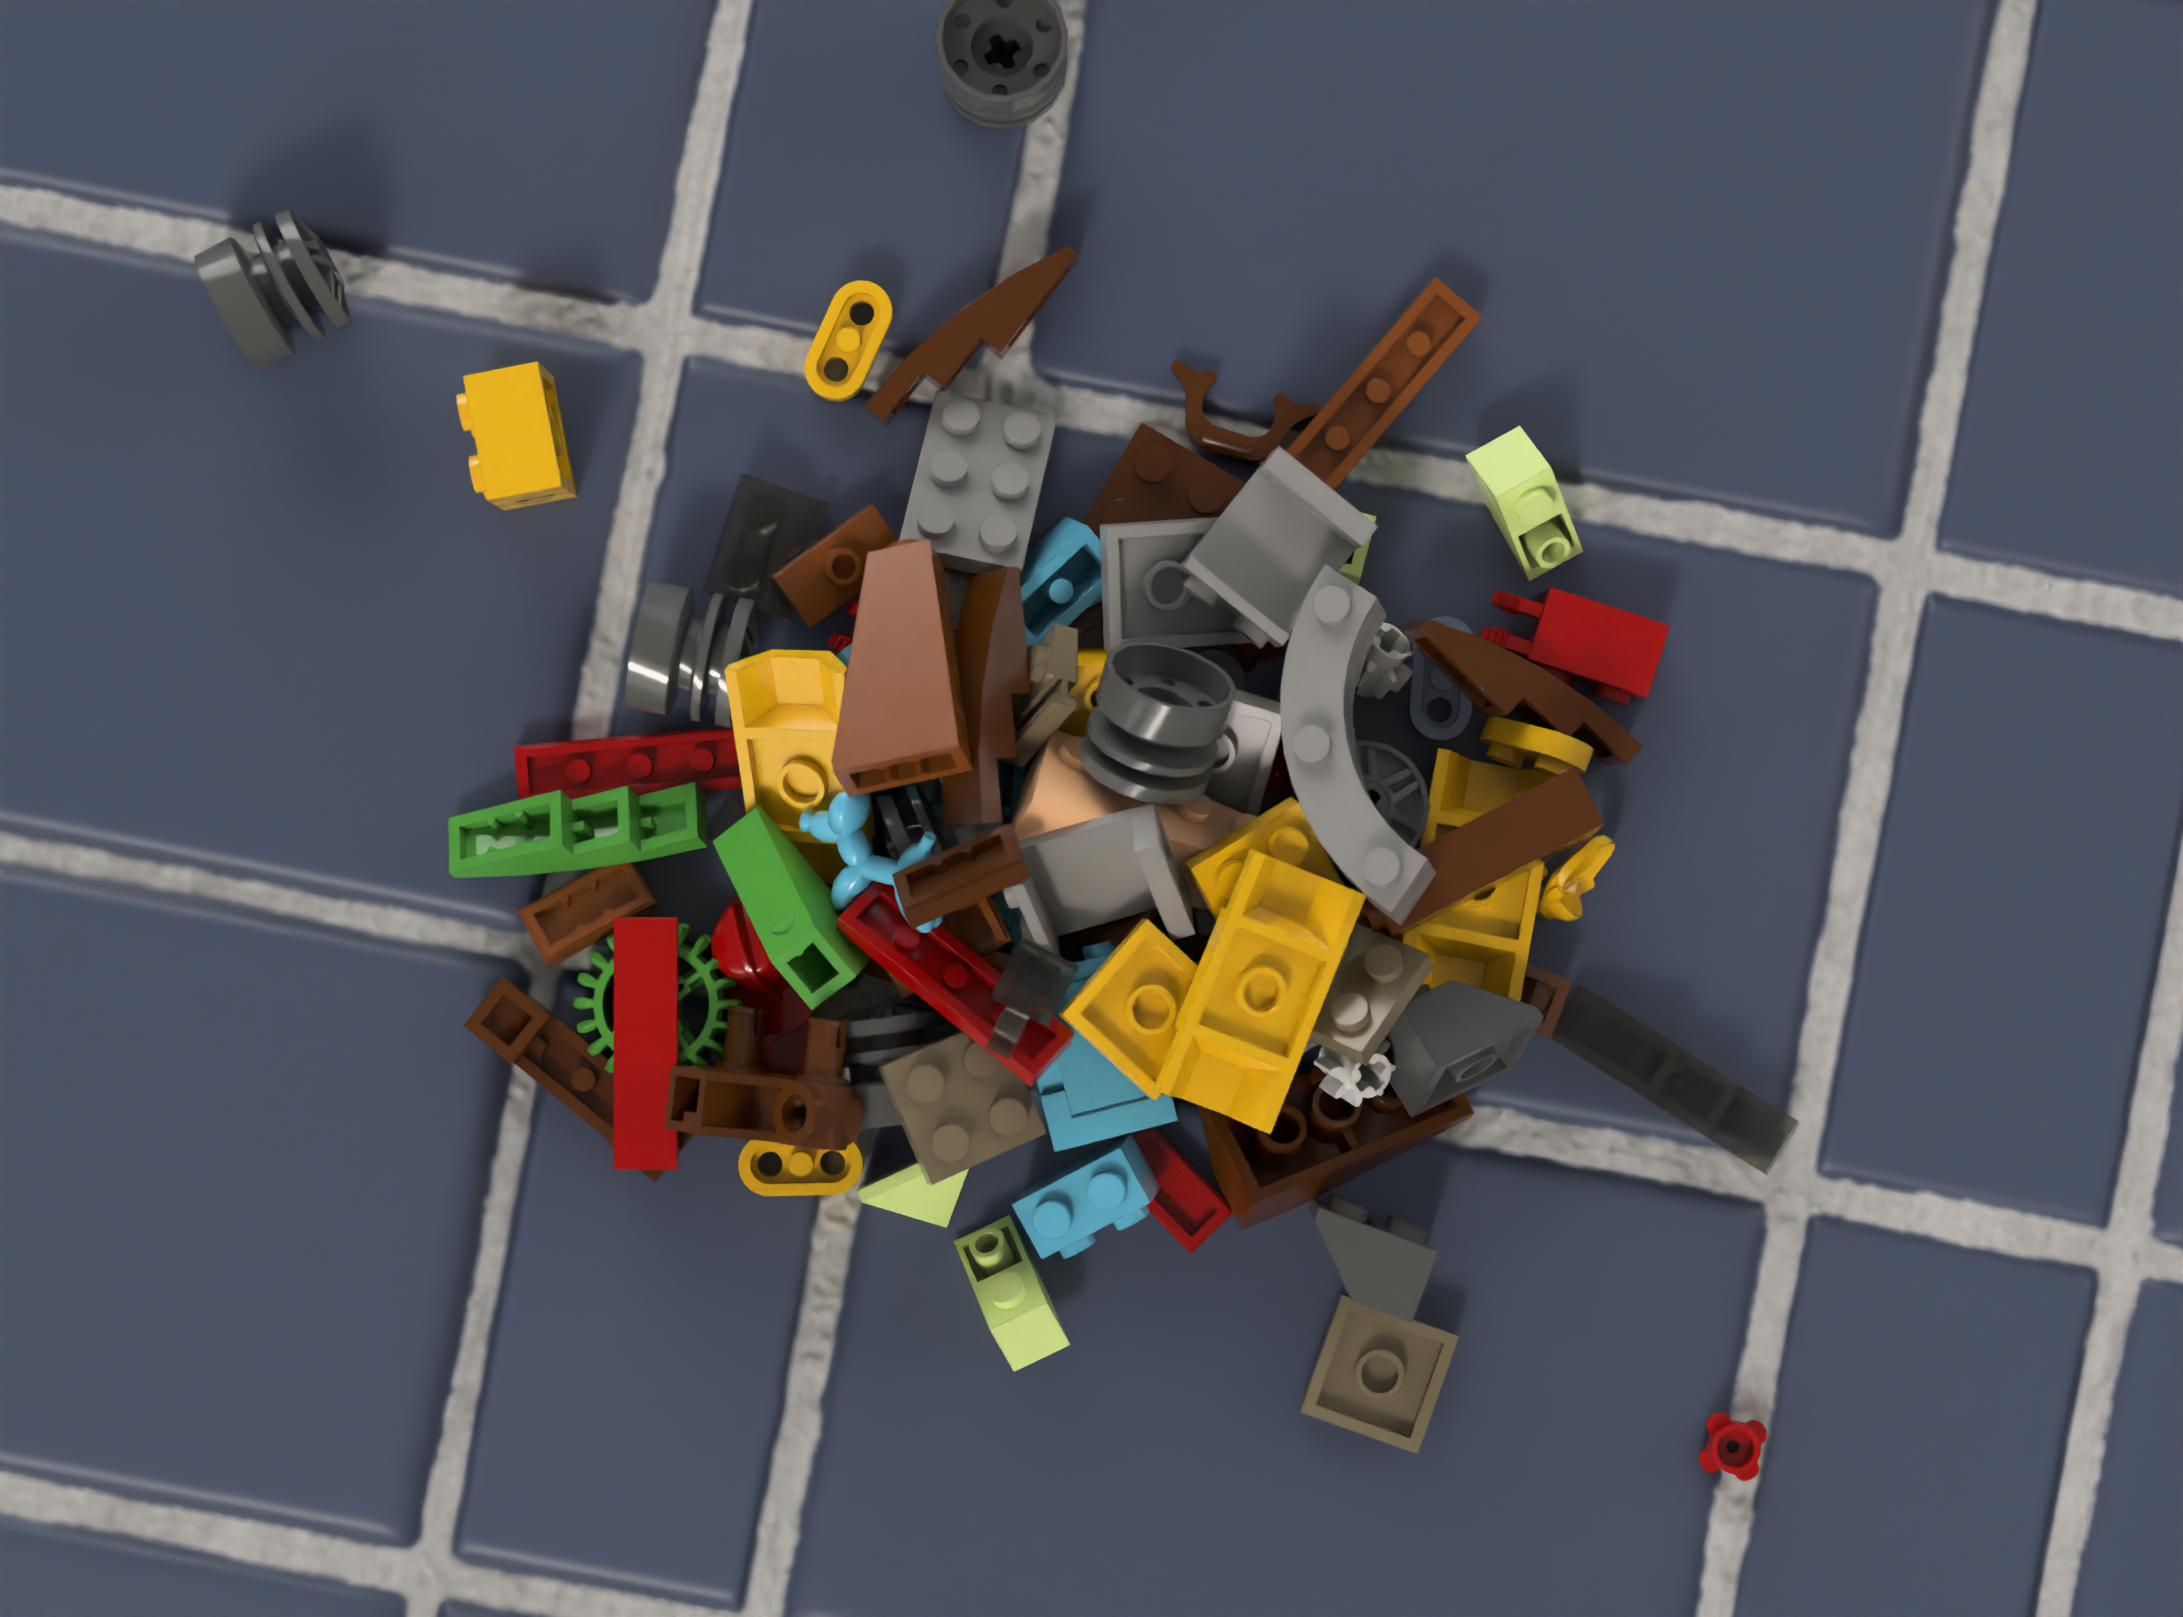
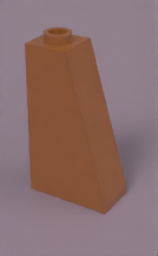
M915 539L897 540L889 544L885 549L867 553L832 755L833 773L849 797L973 770L944 566L930 539L921 541Z

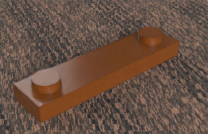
M1435 277L1286 452L1331 489L1335 490L1479 323L1482 316Z

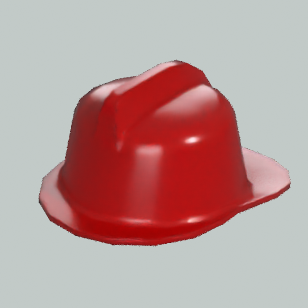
M739 895L733 898L720 914L711 937L712 957L719 960L717 964L718 969L721 971L723 978L727 976L737 984L734 987L727 988L730 999H742L744 1006L767 1009L763 1032L772 1035L792 1032L807 1023L808 1017L813 1015L817 1007L811 1010L772 964Z

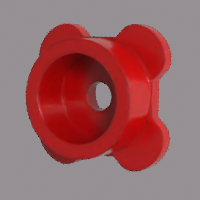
M1716 1412L1710 1415L1706 1421V1428L1709 1431L1707 1444L1698 1454L1700 1466L1709 1473H1714L1720 1469L1727 1473L1735 1474L1742 1481L1754 1478L1759 1472L1757 1461L1761 1452L1760 1444L1765 1442L1767 1438V1431L1764 1425L1757 1420H1749L1746 1423L1731 1420L1724 1412ZM1732 1440L1738 1443V1449L1734 1452L1727 1450V1444Z

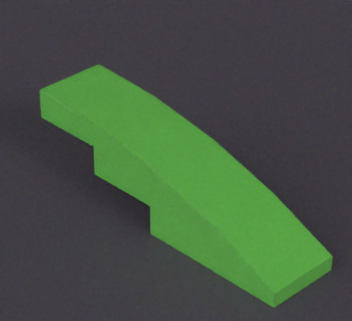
M696 782L640 796L629 786H624L573 800L561 790L450 817L448 818L449 873L454 878L575 871L650 860L708 847L706 792Z

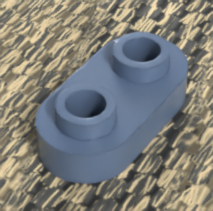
M1440 616L1431 619L1473 635L1471 629L1457 618ZM1412 643L1411 670L1413 674L1410 677L1409 721L1414 730L1426 739L1445 741L1454 738L1467 727L1470 721L1472 701ZM1435 698L1443 699L1449 705L1450 714L1443 722H1436L1428 715V704Z

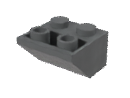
M1331 1192L1327 1202L1318 1199L1311 1200L1308 1210L1351 1300L1412 1323L1438 1255L1436 1248L1426 1240L1428 1232L1423 1230L1424 1227L1388 1214L1385 1224L1367 1218L1369 1210L1365 1209V1205Z

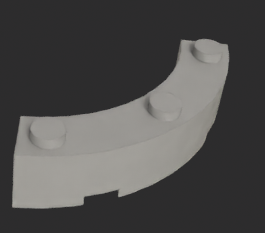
M1324 564L1308 591L1296 618L1285 654L1280 691V724L1284 755L1291 783L1303 813L1322 846L1349 881L1361 893L1365 894L1366 898L1376 908L1401 926L1437 873L1428 859L1409 846L1386 823L1375 807L1364 783L1357 756L1353 728L1355 687L1358 686L1364 661L1374 637L1387 615L1376 596Z

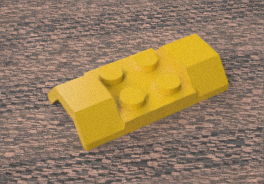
M771 649L731 663L724 669L746 814L760 804L826 884H833L839 873L847 866L838 851L837 842H822L815 838L811 831H801L799 821L802 813L806 810L812 811L814 814L818 811H829L833 798L839 792L845 791L833 773L832 755L847 667L831 651ZM868 793L870 798L869 815L860 830L868 838L874 855L872 839L876 835L871 794Z
M1438 748L1428 796L1430 808L1425 832L1420 838L1418 849L1553 777L1536 769H1516L1475 761L1451 750ZM1545 863L1404 933L1402 943L1429 954L1433 968L1421 985L1428 984L1433 989L1450 980H1454L1520 1001Z
M1250 849L1227 908H1221L1174 1025L1178 1030L1154 1090L1167 1096L1181 1098L1271 1134L1366 895Z

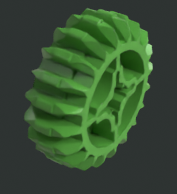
M681 923L679 924V957L689 962L693 968L684 975L679 976V986L684 984V989L679 992V1049L681 1051L679 1052V1065H686V1062L691 1061L693 1065L711 1066L703 1051L708 1048L715 1055L723 1057L724 1042L716 1038L718 1031L726 1033V1030H728L727 1020L723 1019L724 1010H727L729 1006L742 1007L744 1006V1001L739 998L725 999L723 989L734 987L737 984L727 976L720 979L716 971L719 960L712 958L709 961L703 955L711 946V936L708 934L702 935L695 945L691 947L686 944L691 934V926ZM612 933L606 940L608 946L614 952V933ZM598 950L592 951L589 959L594 965L602 969L600 975L597 976L592 973L583 972L579 974L577 980L583 986L595 988L593 997L582 996L574 999L575 1008H593L594 1019L584 1020L577 1024L578 1032L587 1033L598 1028L602 1038L591 1043L588 1047V1052L592 1056L603 1052L607 1047H610L614 1052V1022L610 1012V993L614 983V956L610 959ZM705 983L709 997V1012L706 1024L696 1039L688 1029L690 1025L683 1014V1005L686 998ZM614 1054L605 1065V1070L609 1073H614Z

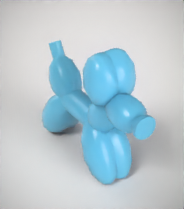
M845 791L839 792L833 798L829 811H818L816 814L809 810L804 811L799 821L801 831H811V834L822 842H837L838 851L847 864L836 877L832 886L830 898L833 908L836 911L847 909L874 881L894 886L895 898L900 912L906 919L892 874L932 857L931 847L936 840V836L932 832H925L920 842L906 848L899 861L873 855L872 846L868 838L860 830L869 815L870 798L868 793L849 797ZM943 916L915 929L921 933H929L933 927H938L942 923Z

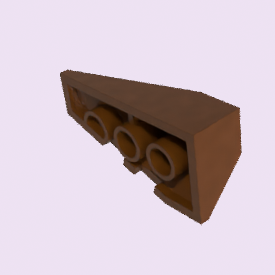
M1315 1068L1311 1070L1310 1074L1294 1075L1271 1134L1211 1109L1198 1106L1214 1176L1241 1229L1244 1230L1295 1209L1471 1118L1474 1111L1464 1093L1411 1118L1390 1083L1383 1090L1384 1093L1381 1096L1376 1095L1371 1098H1363L1360 1106L1355 1107L1341 1097L1336 1099L1322 1090L1319 1085L1327 1075L1320 1068Z

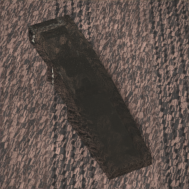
M1581 984L1558 1019L1551 1038L1553 1041L1766 1176L1800 1124L1793 1117L1689 1053L1682 1046Z

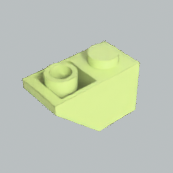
M1521 426L1465 455L1485 504L1529 581L1583 552L1552 468Z
M1010 1215L954 1241L988 1327L1014 1372L1070 1345L1052 1300Z

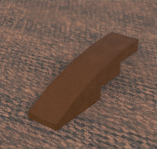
M1066 246L1010 275L955 313L904 359L865 404L867 412L885 426H888L924 379H927L939 390L946 392L982 345L1002 360L1077 264V253Z
M1006 567L971 576L954 641L973 770L942 777L944 830L966 829L1003 822L997 761L1017 757L1011 697L1031 693L1019 567Z
M1431 619L1411 621L1401 629V632L1487 717L1508 715L1514 709L1530 725L1554 730L1568 736L1574 734L1580 741L1594 748L1593 754L1605 766L1627 765L1643 747L1592 701L1545 669L1486 639Z

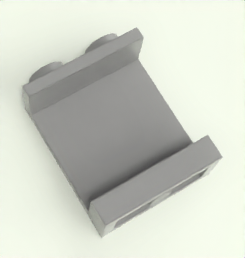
M1279 446L1271 451L1178 569L1188 576L1183 587L1211 609L1219 601L1238 616L1232 626L1246 639L1261 649L1267 641L1275 647H1281L1290 638L1288 633L1294 627L1306 595L1324 564L1338 572L1355 549L1362 547L1378 526Z
M1154 803L1018 840L1031 878L1004 889L1003 893L1010 909L1020 907L1023 914L1020 916V926L1027 949L1030 953L1040 952L1049 974L1062 971L1058 936L1147 912L1152 908L1159 910L1171 941L1196 934L1190 890Z

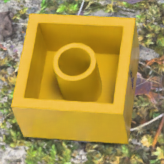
M538 361L463 376L466 393L457 394L456 399L463 430H471V434L476 442L478 454L468 457L470 475L475 492H483L484 498L503 511L577 497L554 376Z

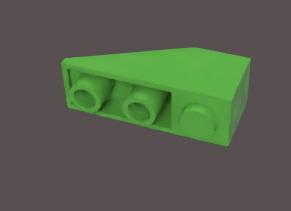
M760 804L712 841L770 961L811 1010L857 977L872 959L836 929L838 918L845 910L836 911L833 908L830 898L831 889Z

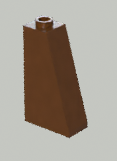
M1574 766L1416 850L1428 859L1437 874L1401 926L1376 908L1367 898L1364 900L1360 913L1368 928L1373 932L1381 929L1384 935L1394 939L1588 841L1604 824V821Z

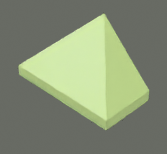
M916 1160L861 1185L857 1189V1193L862 1203L947 1228L969 1169L936 1184L929 1185L926 1183Z

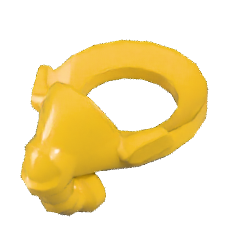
M1599 835L1588 840L1570 854L1557 868L1546 883L1545 888L1541 884L1536 914L1540 918L1570 922L1582 916L1583 909L1580 895L1595 887V876L1611 857L1615 849L1613 840L1606 835ZM1544 865L1542 880H1543V879L1547 876V874H1548V870H1547V868H1546L1545 865Z

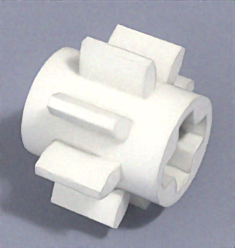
M1385 622L1381 625L1365 658L1358 686L1355 687V694L1363 697L1375 695L1377 699H1382L1389 690L1398 693L1412 676L1413 671L1405 664L1413 656V652L1410 650L1408 639L1397 627Z
M1384 1039L1367 1065H1363L1322 1046L1318 1059L1314 1060V1065L1319 1067L1327 1076L1321 1081L1319 1087L1334 1098L1338 1099L1341 1097L1355 1107L1360 1106L1363 1098H1371L1376 1095L1381 1096L1390 1081L1391 1072L1396 1068L1383 1055L1388 1050L1390 1042Z

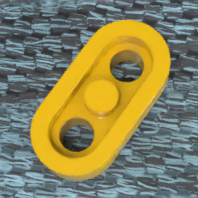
M864 280L847 283L836 292L804 363V372L808 384L823 399L835 402L848 400L859 393L869 376L893 321L891 301L887 293L877 284ZM859 304H867L874 310L872 321L866 325H857L851 320V312ZM833 360H841L848 365L847 376L838 382L829 380L825 375L827 365Z
M1498 716L1487 717L1479 738L1482 743L1490 746L1486 754L1489 758L1515 768H1522L1524 760L1535 762L1534 769L1552 777L1574 766L1578 773L1585 774L1594 748L1566 734Z
M750 1140L742 1149L738 1160V1170L743 1183L754 1193L763 1196L841 1194L851 1189L857 1183L864 1168L863 1152L856 1141L847 1146L846 1150L839 1151ZM828 1151L839 1152L845 1160L843 1170L835 1174L827 1172L821 1162L824 1153ZM774 1152L781 1157L783 1166L778 1174L769 1175L761 1169L760 1158L764 1153Z

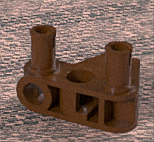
M729 1006L726 1010L728 1012V1030L725 1033L722 1060H716L715 1066L671 1065L664 1123L665 1129L697 1135L770 1141L798 1147L839 1151L846 1150L847 1146L853 1143L860 1133L863 1122L862 1103L853 1086L847 1085L848 1079L842 1078L849 1021L808 1017L809 1030L804 1074L791 1076L765 1071L766 1066L760 1065L765 1016H767V1009Z

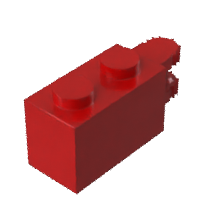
M1549 588L1544 591L1541 603L1502 591L1494 592L1491 604L1498 607L1500 611L1512 615L1519 614L1534 619L1535 622L1529 640L1513 636L1510 632L1495 627L1491 629L1483 627L1481 638L1514 654L1523 656L1524 659L1545 669L1568 686L1570 685L1571 678L1595 685L1592 696L1628 706L1631 697L1639 700L1648 697L1670 625L1555 588Z

